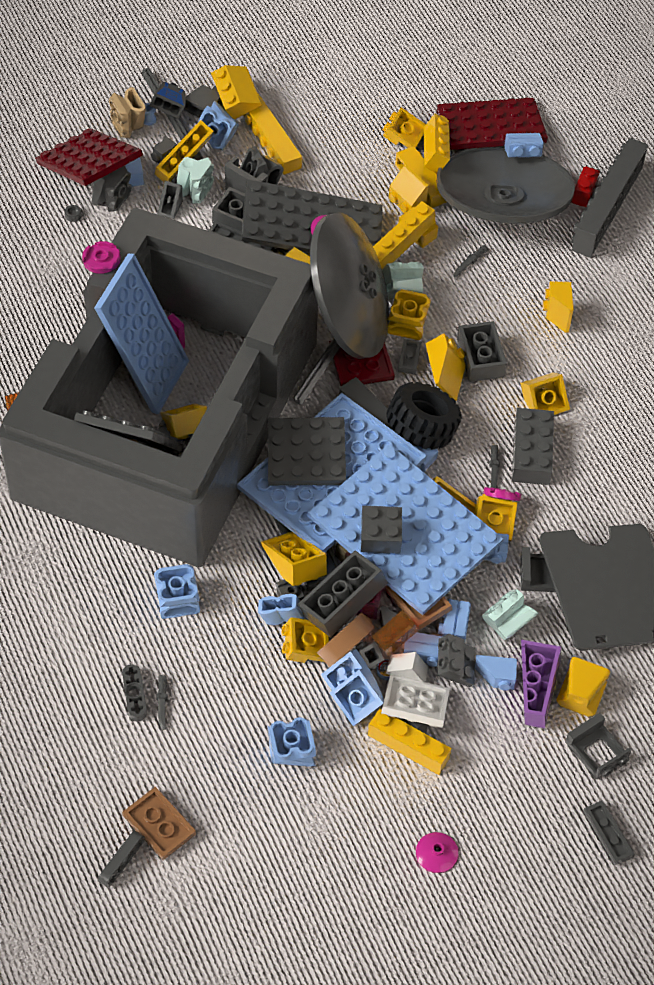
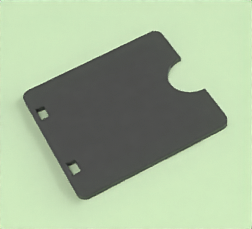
M642 524L610 526L608 528L609 540L601 546H592L585 543L578 537L575 530L552 531L541 534L539 542L573 645L577 650L586 651L654 643L652 633L654 632V547L647 528ZM596 638H605L606 642L597 643Z

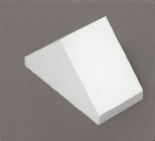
M416 652L393 654L389 657L386 674L426 682L429 667Z

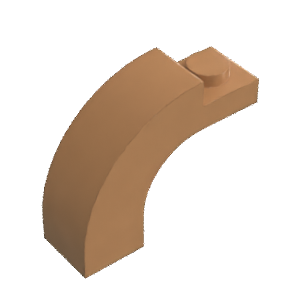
M361 612L324 645L317 654L331 667L375 628L372 625L371 619Z

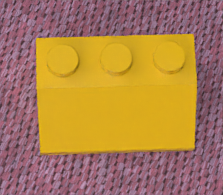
M224 65L211 72L223 106L234 120L262 106L246 66Z

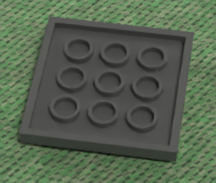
M344 417L268 418V486L341 485L346 481Z

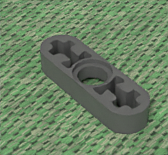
M130 664L125 666L122 671L128 715L133 721H142L147 715L141 671L138 666ZM130 672H133L135 682L131 683ZM138 689L140 694L132 697L129 695V691ZM134 703H138L140 710L139 714H136Z
M136 830L133 831L99 875L98 882L107 888L110 887L140 849L145 836Z

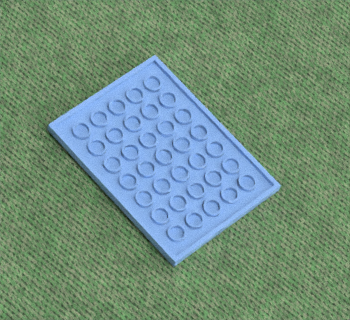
M343 393L315 416L344 417L346 480L388 444L417 467L426 461L427 456ZM268 458L237 484V489L298 537L312 543L324 553L337 542L308 517V512L340 485L268 486Z
M390 444L308 512V517L350 554L356 550L380 568L388 583L387 586L422 616L503 543V538ZM362 506L402 507V545L400 554L361 552Z

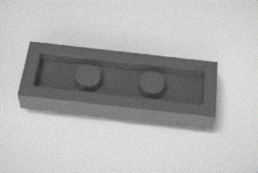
M599 801L584 808L585 816L614 866L633 858L634 852L604 801Z

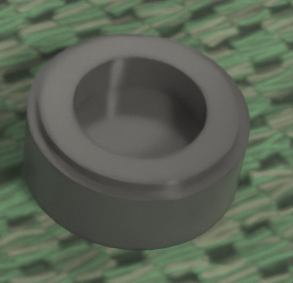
M77 205L67 206L64 210L65 219L70 222L79 221L82 218L81 208Z

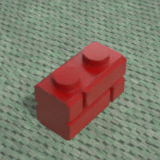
M587 166L583 167L575 186L573 204L587 207L598 184L599 170Z

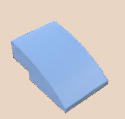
M357 649L350 651L321 674L332 690L330 692L331 696L353 726L384 703L379 686Z

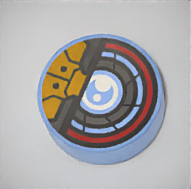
M389 659L383 660L377 667V675L387 681L390 678V675L386 674Z

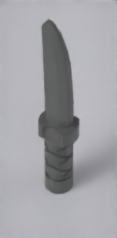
M482 245L475 253L470 254L456 269L453 277L456 278L471 263L474 264L479 256L487 251V247Z
M491 445V460L489 461V467L491 468L490 488H496L498 468L500 466L498 445Z
M160 675L158 677L159 690L156 700L158 701L159 724L163 730H166L165 701L168 700V694L166 693L167 676Z

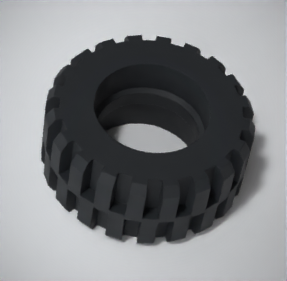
M409 382L400 386L396 390L386 412L387 421L390 428L395 430V433L416 447L421 446L423 449L431 448V450L440 449L448 445L462 419L459 405L456 404L453 398L449 397V394L442 392L437 387H432L430 384H422V382Z

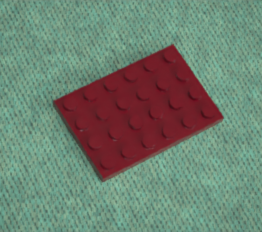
M526 97L437 104L438 115H442L449 120L450 150L505 146L506 134L540 133L543 143L548 141L535 98Z
M89 128L85 129L82 134L72 136L68 141L55 145L53 149L41 152L35 159L38 165L83 186H87L143 156L141 149Z

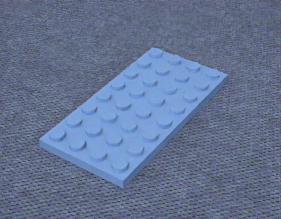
M127 254L94 309L152 413L159 414L187 366L189 359L135 254Z

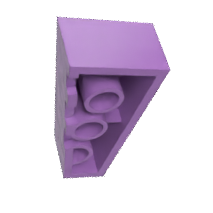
M521 640L525 725L545 728L561 662V647Z

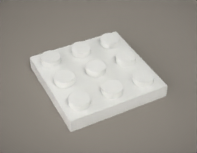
M390 674L381 714L442 728L450 688Z

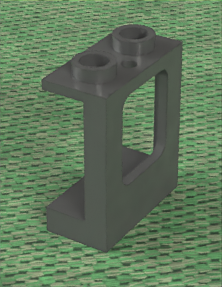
M598 713L570 731L565 741L596 780L601 776L607 777L618 765L620 767L625 765L630 760L629 756L632 750L630 747L624 750L603 725L605 717L601 713ZM597 740H603L616 757L598 768L584 752V749Z

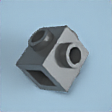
M362 641L355 645L370 671L377 668L378 663L385 660L376 642L367 643Z

